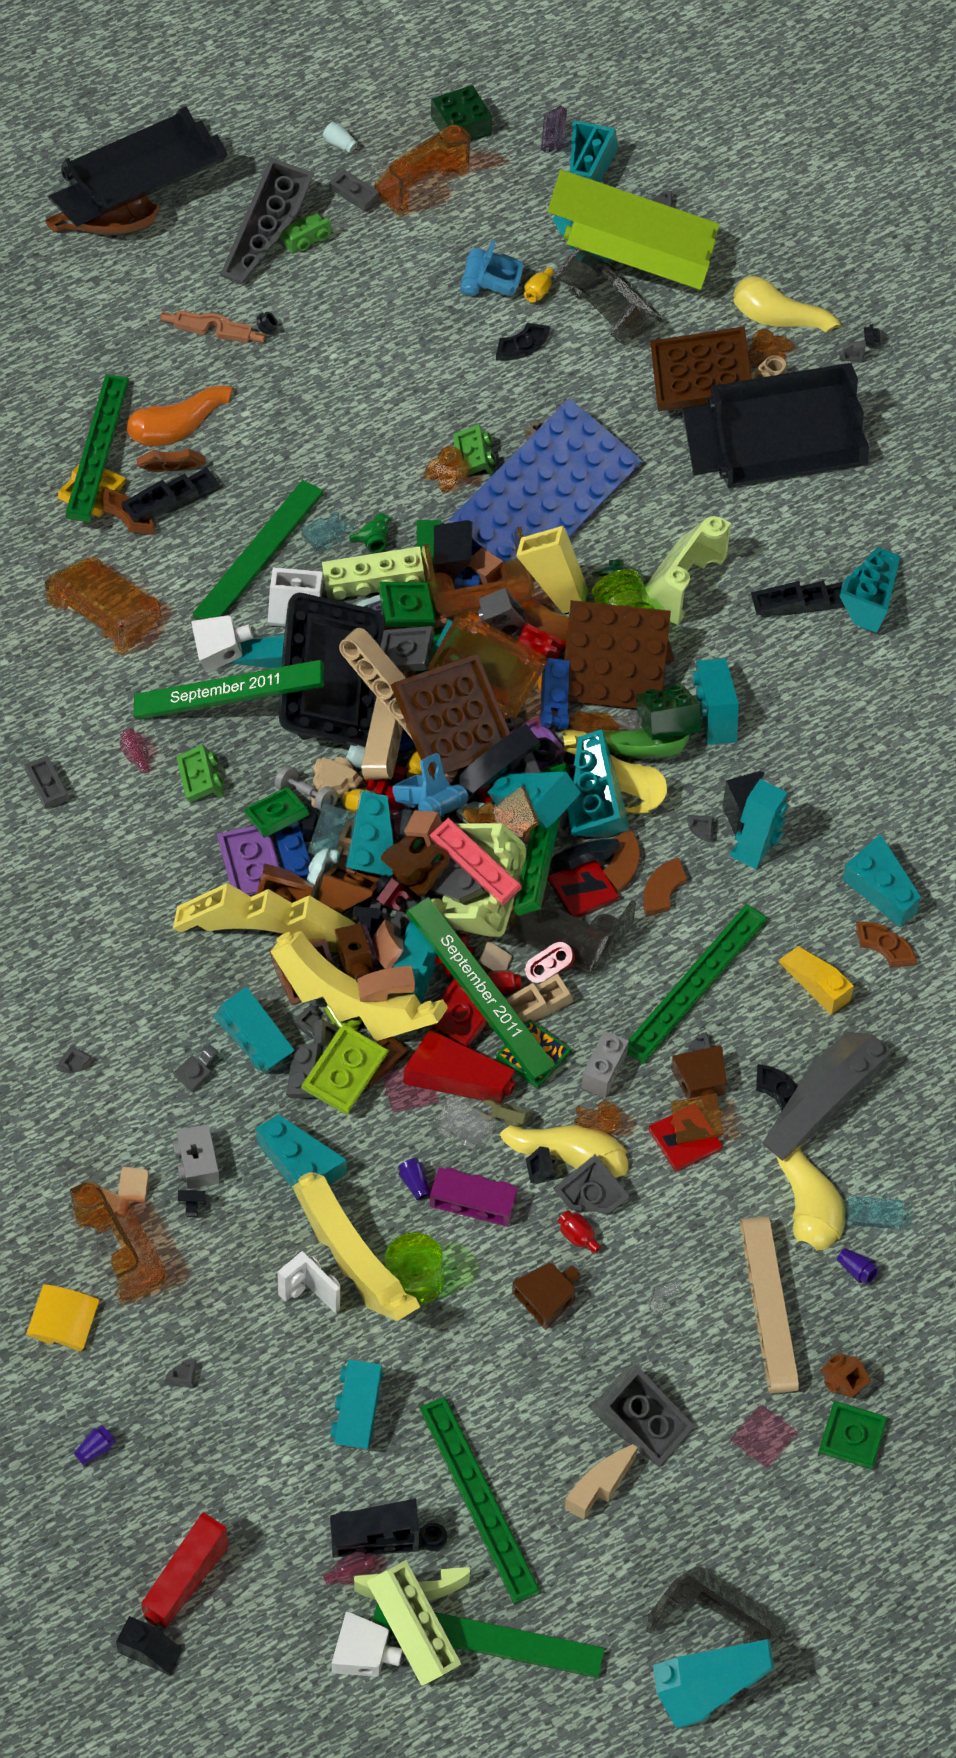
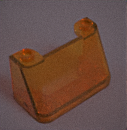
M450 125L394 160L374 183V189L380 192L379 199L400 217L408 212L406 201L409 199V193L406 189L435 170H438L444 176L448 172L458 173L460 177L468 173L470 134L460 126Z
M96 557L82 559L51 574L45 580L47 604L56 610L59 607L64 610L71 607L101 628L104 638L110 637L114 641L115 645L112 648L120 655L126 653L162 618L161 605L156 598L149 597L104 566L102 561Z
M460 610L427 668L432 670L478 654L502 715L509 719L511 716L517 718L549 659L471 613Z
M85 1182L71 1188L73 1216L79 1229L90 1226L99 1234L111 1228L121 1247L111 1257V1266L116 1275L118 1288L115 1294L121 1306L162 1287L167 1278L166 1269L127 1199L93 1182Z

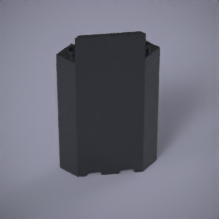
M186 106L179 109L172 117L71 161L69 158L65 159L61 165V173L71 186L49 195L48 198L77 227L219 164L225 160L228 154L218 134L210 137L203 121L195 123Z
M852 363L711 386V395L707 397L708 405L682 409L693 476L719 471L720 478L725 480L728 488L867 465L869 444L862 431L864 412L857 398L858 377Z

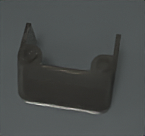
M578 247L553 275L555 279L570 287L568 291L577 299H580V297L587 299L612 325L609 334L621 344L624 342L631 343L658 327L664 320V317L614 266L606 260Z
M546 883L541 909L520 916L514 911L509 923L510 934L515 939L540 952L554 943H566L575 952V960L570 968L586 976L597 975L633 925L636 902L631 900L619 919L609 914H600L589 925L547 903L546 900L550 895V886ZM564 951L559 953L558 958L560 961L566 958Z
M699 1566L689 1569L672 1582L650 1612L646 1631L651 1634L674 1601L680 1605H691L696 1600H699L745 1631L743 1644L768 1639L771 1642L773 1654L785 1634V1625L779 1617L706 1568ZM743 1688L737 1693L743 1696L747 1688Z

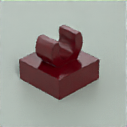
M391 878L377 900L395 911L404 912L405 909L401 907V903L405 898L412 902L413 897L409 894L411 890L407 886Z

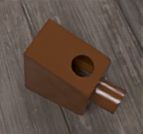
M361 924L335 929L341 971L355 979L356 982L358 978L373 973L371 951ZM355 943L357 950L352 951L349 949V946Z
M719 1045L673 1055L671 1070L688 1102L702 1100L705 1111L718 1109L720 1107L718 1096L725 1095L727 1086L722 1046Z
M548 1263L513 1281L512 1294L536 1321L547 1330L575 1301L576 1290L573 1284L581 1279V1275L572 1265L560 1272L554 1264Z

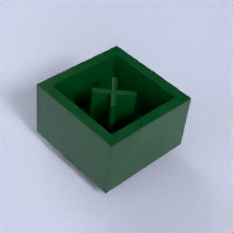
M473 85L431 99V118L450 148L492 134V115Z
M672 685L668 689H649L644 691V693L636 694L638 723L652 741L701 732L700 704L685 686Z

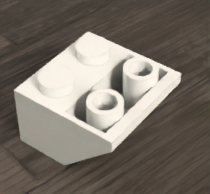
M273 567L269 595L268 625L285 627L288 602L293 594L306 593L322 597L323 572Z

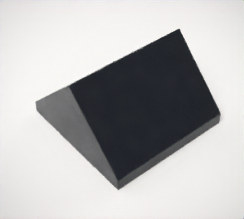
M464 520L434 525L433 565L443 586L448 587L472 561V521Z
M757 771L726 780L722 808L735 836L738 831L742 833L744 823L740 822L747 798L760 779L764 780L765 772Z

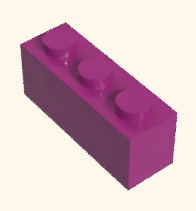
M439 1167L430 1193L429 1207L509 1227L517 1200L518 1187H514L505 1181L495 1182L487 1180L481 1175L471 1176L460 1173V1171L454 1168L444 1169Z

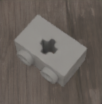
M604 1031L583 1072L581 1088L606 1098L627 1056L629 1041Z
M209 1124L176 1130L177 1141H173L175 1157H181L182 1164L177 1165L180 1181H186L187 1189L219 1184V1171Z

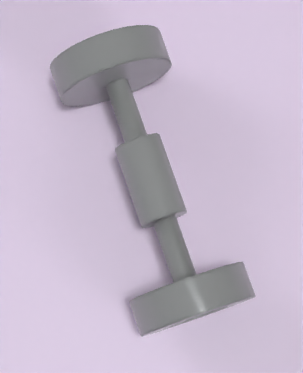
M287 765L279 770L275 778L277 789L281 790L285 787L292 789L296 786V789L305 795L316 797L315 807L319 811L327 813L333 809L338 799V793L335 789L326 786L318 793L316 788L303 781L297 782L298 772L296 769Z

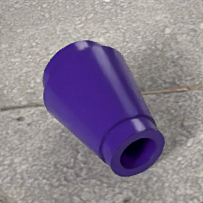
M412 1158L401 1163L398 1166L400 1171L398 1175L415 1199L420 1200L429 1196L431 1192L423 1163L419 1162L418 1158Z
M844 1248L837 1257V1262L858 1283L870 1284L879 1271L875 1260L847 1248Z
M103 1425L97 1429L94 1427L73 1454L85 1466L87 1463L113 1449L111 1446L116 1443V1440Z

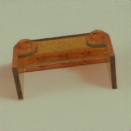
M522 526L517 527L513 533L516 551H518L521 538L524 537ZM429 544L423 545L421 554L430 594L437 612L443 617H454L478 612L481 609L480 598L503 588H507L520 604L528 602L534 594L532 575L518 558L509 559L503 564L501 568L502 581L454 590L453 581L449 575L434 573Z

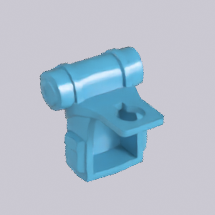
M495 240L491 241L487 251L478 248L471 249L466 258V267L461 278L460 291L465 296H476L480 288H487L494 292L513 296L522 276L523 262L506 254L493 253Z
M438 753L420 761L422 775L416 774L393 785V794L396 802L404 803L409 807H418V811L438 812L440 819L443 815L453 810L461 809L468 801V793L463 786H450L443 772L440 754ZM431 762L436 766L434 779L428 772V766Z

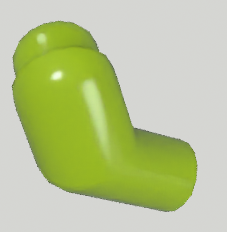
M329 1005L324 1009L333 1025L339 1028L342 1024L353 1030H357L361 1026L362 1019L360 1016L339 1022Z

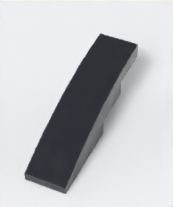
M206 467L190 477H187L184 473L167 484L164 480H161L122 502L121 505L135 523L185 507L219 490L220 484Z
M796 581L751 592L756 615H794L845 608L840 598L843 582L825 585L824 581L800 586V582Z
M525 723L483 753L449 784L450 786L461 785L466 789L468 793L466 804L491 789L500 777L521 765L520 760L541 747V743Z

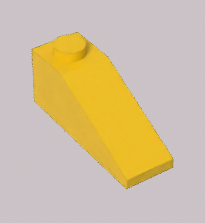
M797 946L779 959L778 962L830 1015L851 1001L854 986L835 967Z

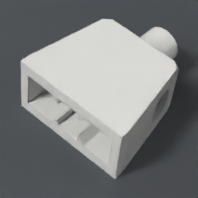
M228 615L191 622L199 661L205 672L213 671L241 658L243 653L240 642L253 639V633L249 624L237 628L232 617Z
M346 1612L332 1660V1673L379 1677L382 1663L400 1665L403 1650L388 1645L389 1630L387 1628Z

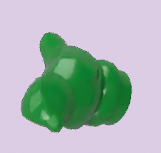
M383 513L377 514L359 532L350 535V541L352 543L363 542L371 553L382 552L387 547L386 536L388 535V525L392 517H388Z

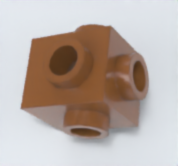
M843 1353L832 1356L828 1363L820 1369L825 1378L824 1383L832 1393H838L850 1398L871 1381L860 1359Z

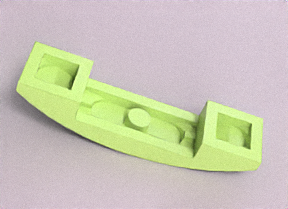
M470 1567L441 1569L440 1580L418 1583L427 1600H435L449 1595L468 1584L470 1580ZM379 1574L354 1576V1591L375 1599L366 1581Z

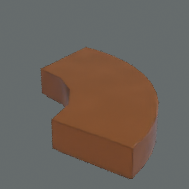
M189 448L177 452L152 450L136 459L138 467L154 472L174 471L177 469L178 471H185L206 464L204 455Z
M102 490L103 512L120 518L126 524L129 532L153 535L155 527L152 519L134 523L122 507L121 503L130 497L117 491Z
M631 829L612 838L619 840L620 848L613 853L610 865L603 870L617 894L625 889L633 880L639 864V845Z
M679 858L672 859L661 865L648 879L643 896L645 917L670 911L671 894L677 887L687 883V877Z
M856 922L860 948H870L881 953L887 959L890 968L914 966L917 964L916 956L911 946L902 936L899 937L894 932L888 930V927L878 923Z

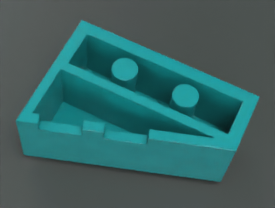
M573 120L570 173L601 183L618 150L616 128Z
M726 658L696 660V671H692L693 686H696L697 701H700V714L703 719L707 745L737 743L739 703Z
M762 779L758 781L747 798L740 822L744 823L742 833L739 831L736 833L735 840L738 843L731 850L730 857L754 869L758 868L772 845H778L783 837L784 832L781 829L786 822L784 815L789 806L786 803L788 792Z
M881 834L846 863L842 880L897 926L901 927L918 912L921 896Z

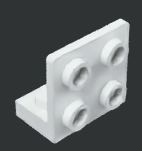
M302 1251L278 1271V1295L285 1302L291 1297L297 1298L306 1288L305 1285H307L335 1314L340 1311V1284L334 1276H327L321 1270V1265L314 1257H308Z

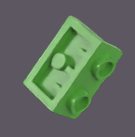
M314 212L288 225L279 239L292 254L304 251L311 244L317 241H324L331 235V220L329 218L323 220L317 212Z
M480 424L453 434L459 473L463 478L484 469L490 475L495 473L494 465L497 462L491 450L493 439L488 431L485 432Z
M202 744L176 756L185 796L189 802H194L211 793H214L219 798L224 796L222 787L225 784L223 777L218 771L217 765L220 762L214 751H210Z

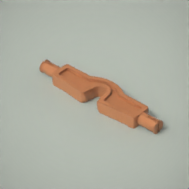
M178 310L177 314L162 311L160 321L173 323L175 328L199 335H205L210 326H216V337L223 340L248 343L249 340L264 343L266 333L252 331V326L229 321L226 317L215 313L199 315Z

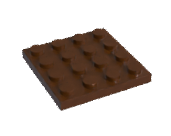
M745 326L650 341L658 412L706 405L707 397L711 395V386L752 379Z
M571 600L564 658L565 661H569L568 702L637 709L636 694L644 693V691L649 689L663 690L671 611Z
M478 654L405 678L390 685L420 759L422 760L435 753L440 754L444 775L469 766L483 753L510 734ZM431 762L428 766V772L434 779L436 766Z

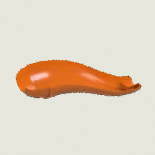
M225 385L211 386L176 404L165 406L151 405L150 407L140 408L129 417L127 432L134 441L145 446H163L181 441L193 433L206 416L218 405L229 403L233 387Z

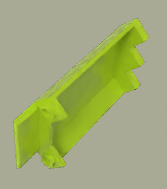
M562 169L559 171L547 213L573 221L572 226L567 225L563 236V239L567 240L565 245L573 246L670 279L696 290H701L710 263L709 259L713 252L715 236L720 225L705 218Z

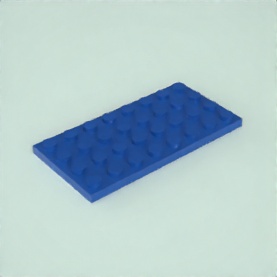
M569 398L449 519L448 523L464 520L472 521V545L478 550L484 548L501 559L504 563L506 574L516 583L523 586L532 575L516 556L521 538L560 526H564L568 537H570L641 464L642 460Z

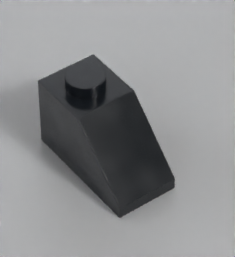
M131 1616L128 1617L116 1640L119 1654L169 1676L183 1652L179 1645L156 1627Z

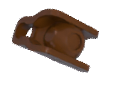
M405 836L399 843L390 846L381 855V860L392 869V874L403 885L407 886L416 895L423 896L431 889L437 876L447 867L450 857L449 853L439 845L427 847L424 837ZM421 838L419 846L413 848L415 841ZM440 854L439 860L435 863H431L433 858L436 855Z

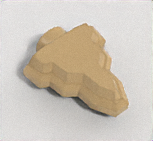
M336 757L334 761L327 758H319L313 767L315 774L313 785L318 793L322 788L329 786L335 789L338 793V798H341L345 792L357 789L363 782V778L353 770L351 762L343 757ZM315 796L312 797V807H313V808H316V807H315V799H316Z

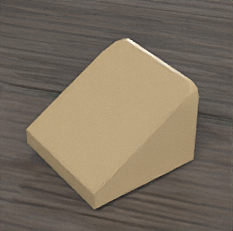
M487 941L479 964L486 973L507 970L512 955Z
M122 1167L118 1200L145 1203L150 1179L149 1171Z

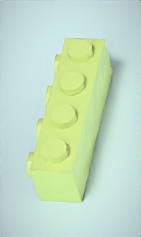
M420 547L322 562L328 599L340 600L345 597L379 592L378 586L380 582H426Z
M407 1560L366 1581L421 1686L461 1665Z

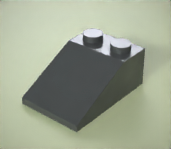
M638 1366L625 1368L590 1407L607 1427L630 1445L637 1446V1450L658 1467L695 1427Z

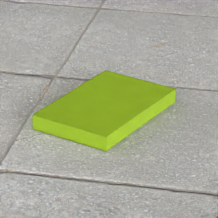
M342 1024L303 1082L301 1089L343 1114L348 1115L387 1056L389 1050Z

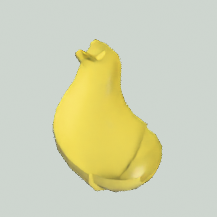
M749 276L741 280L735 287L733 295L735 305L747 317L763 325L775 327H815L826 333L831 332L834 328H843L840 321L828 310L795 301L782 294L771 282L766 281L764 278Z
M577 730L562 731L564 751L576 754L578 737L587 733ZM610 754L620 791L637 796L645 801L637 807H625L626 812L634 814L650 813L651 809L658 807L664 801L667 794L665 777L659 770L650 766H643L642 764H630Z
M510 1125L500 1133L501 1138L507 1145L523 1154L531 1155L540 1146L548 1147L550 1155L577 1169L596 1153L615 1178L625 1176L628 1171L627 1150L607 1132L591 1126L568 1125L548 1129H524L520 1126Z
M800 1145L783 1161L777 1157L779 1165L792 1186L795 1197V1210L792 1217L795 1219L793 1233L797 1242H807L816 1251L825 1250L831 1247L837 1239L840 1240L845 1227L846 1211L843 1199L835 1186L810 1163L801 1151Z

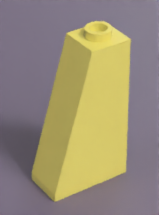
M564 526L521 538L516 555L517 558L563 614L570 611L571 600L586 601L588 588Z

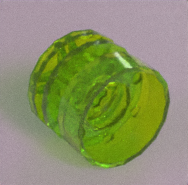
M632 569L614 571L602 577L592 589V596L596 603L655 609L646 592L641 576Z
M419 1232L405 1233L395 1238L388 1245L385 1253L386 1269L400 1281L406 1294L416 1297L419 1305H425L434 1301L442 1293L445 1284L442 1249L439 1244L429 1235Z

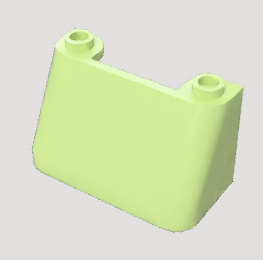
M711 516L683 535L641 591L640 603L642 607L671 611L670 622L679 625L685 615L682 606L684 591L690 582L688 570L693 564L703 569L712 562H717L716 564L720 566L727 558L731 523L720 517Z
M503 823L456 824L519 883L526 859V847L521 839ZM486 890L484 894L464 903L453 901L443 896L442 900L431 899V901L452 929L488 937H501L506 930L515 895L503 906Z

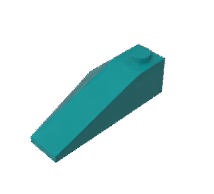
M877 547L865 559L862 565L857 566L854 572L844 579L840 598L855 625L865 630L878 632L888 611L900 555Z
M284 633L254 637L253 639L240 642L243 655L241 658L230 662V664L265 668L281 667Z
M601 729L579 736L574 761L576 768L573 782L581 794L570 804L567 810L572 834L575 836L607 838L629 831L626 809L604 731Z
M766 1639L679 1656L654 1664L656 1693L676 1728H684L703 1722L711 1716L710 1712L721 1704L726 1705L732 1701L731 1697L743 1688L748 1689L774 1669L771 1642Z

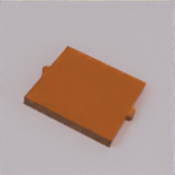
M523 786L510 796H505V800L492 810L496 823H503L519 839L525 838L526 834L539 824L527 791Z
M717 1093L671 1102L673 1114L671 1124L675 1127L677 1144L724 1135L721 1120L723 1112L719 1107Z

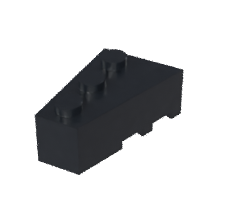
M416 1498L355 1511H341L330 1515L332 1558L418 1552L419 1525Z

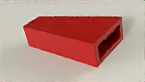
M430 1029L405 1066L403 1083L409 1086L483 1101L494 1099L499 1103L503 1101L505 1096H510L516 1086V1082L513 1081L514 1069Z
M202 1512L141 1602L142 1613H144L143 1617L153 1626L160 1624L165 1629L228 1549L227 1527L205 1512Z

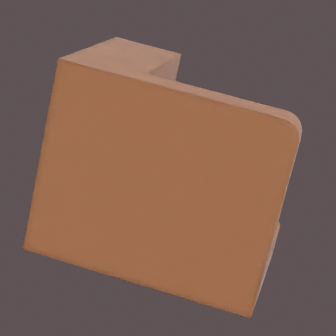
M484 548L476 552L472 556V561L467 565L468 568L480 575L483 588L489 592L507 578L503 561Z
M414 810L404 830L405 835L424 837L427 847L437 845L430 839L429 835L442 824L439 813Z

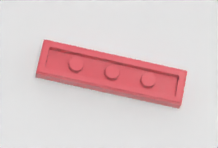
M449 818L429 835L434 843L443 847L449 853V856L502 906L522 889L521 884Z

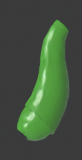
M644 729L604 731L609 753L642 759L677 756L686 747L690 738V734L652 741Z

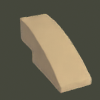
M558 973L537 986L532 983L506 999L524 1024L529 1019L534 1022L573 1003L571 993Z
M632 1444L623 1448L589 1470L566 1497L564 1509L584 1520L598 1497L609 1502L636 1459L638 1447Z

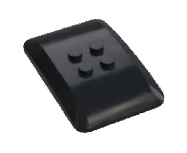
M295 593L292 595L287 607L281 667L321 660L324 663V687L280 694L279 723L282 728L292 733L347 745L366 747L377 696L343 657L339 646L342 640L356 628L366 630L376 643L381 646L384 618L380 612L371 608L306 593Z

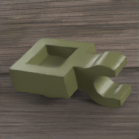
M486 1099L483 1104L490 1105L493 1111L492 1114L485 1112L481 1114V1118L484 1120H492L498 1116V1118L505 1119V1123L508 1125L520 1126L530 1120L532 1110L508 1103L501 1104L494 1099Z

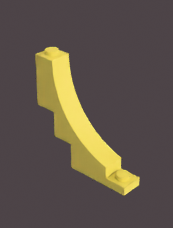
M226 883L177 906L173 929L178 932H184L198 925L206 931L257 929L282 934L286 932L293 934L302 931L307 939L326 938L329 951L338 952L335 929L356 923L310 895L291 903L269 889L251 897L231 884Z
M302 931L293 934L290 932L282 934L277 938L276 945L270 951L302 1003L323 997L339 1022L360 1016L375 1042L438 1023L448 1009L443 999L436 1002L427 1001L421 1004L415 994L391 993L388 994L387 1001L360 1002L356 980L328 962L313 947Z
M313 1172L301 1176L298 1179L299 1182L293 1185L292 1188L319 1242L330 1248L342 1274L353 1279L366 1307L395 1321L420 1308L416 1297L405 1293L400 1281L384 1267L362 1240L338 1203L325 1177Z

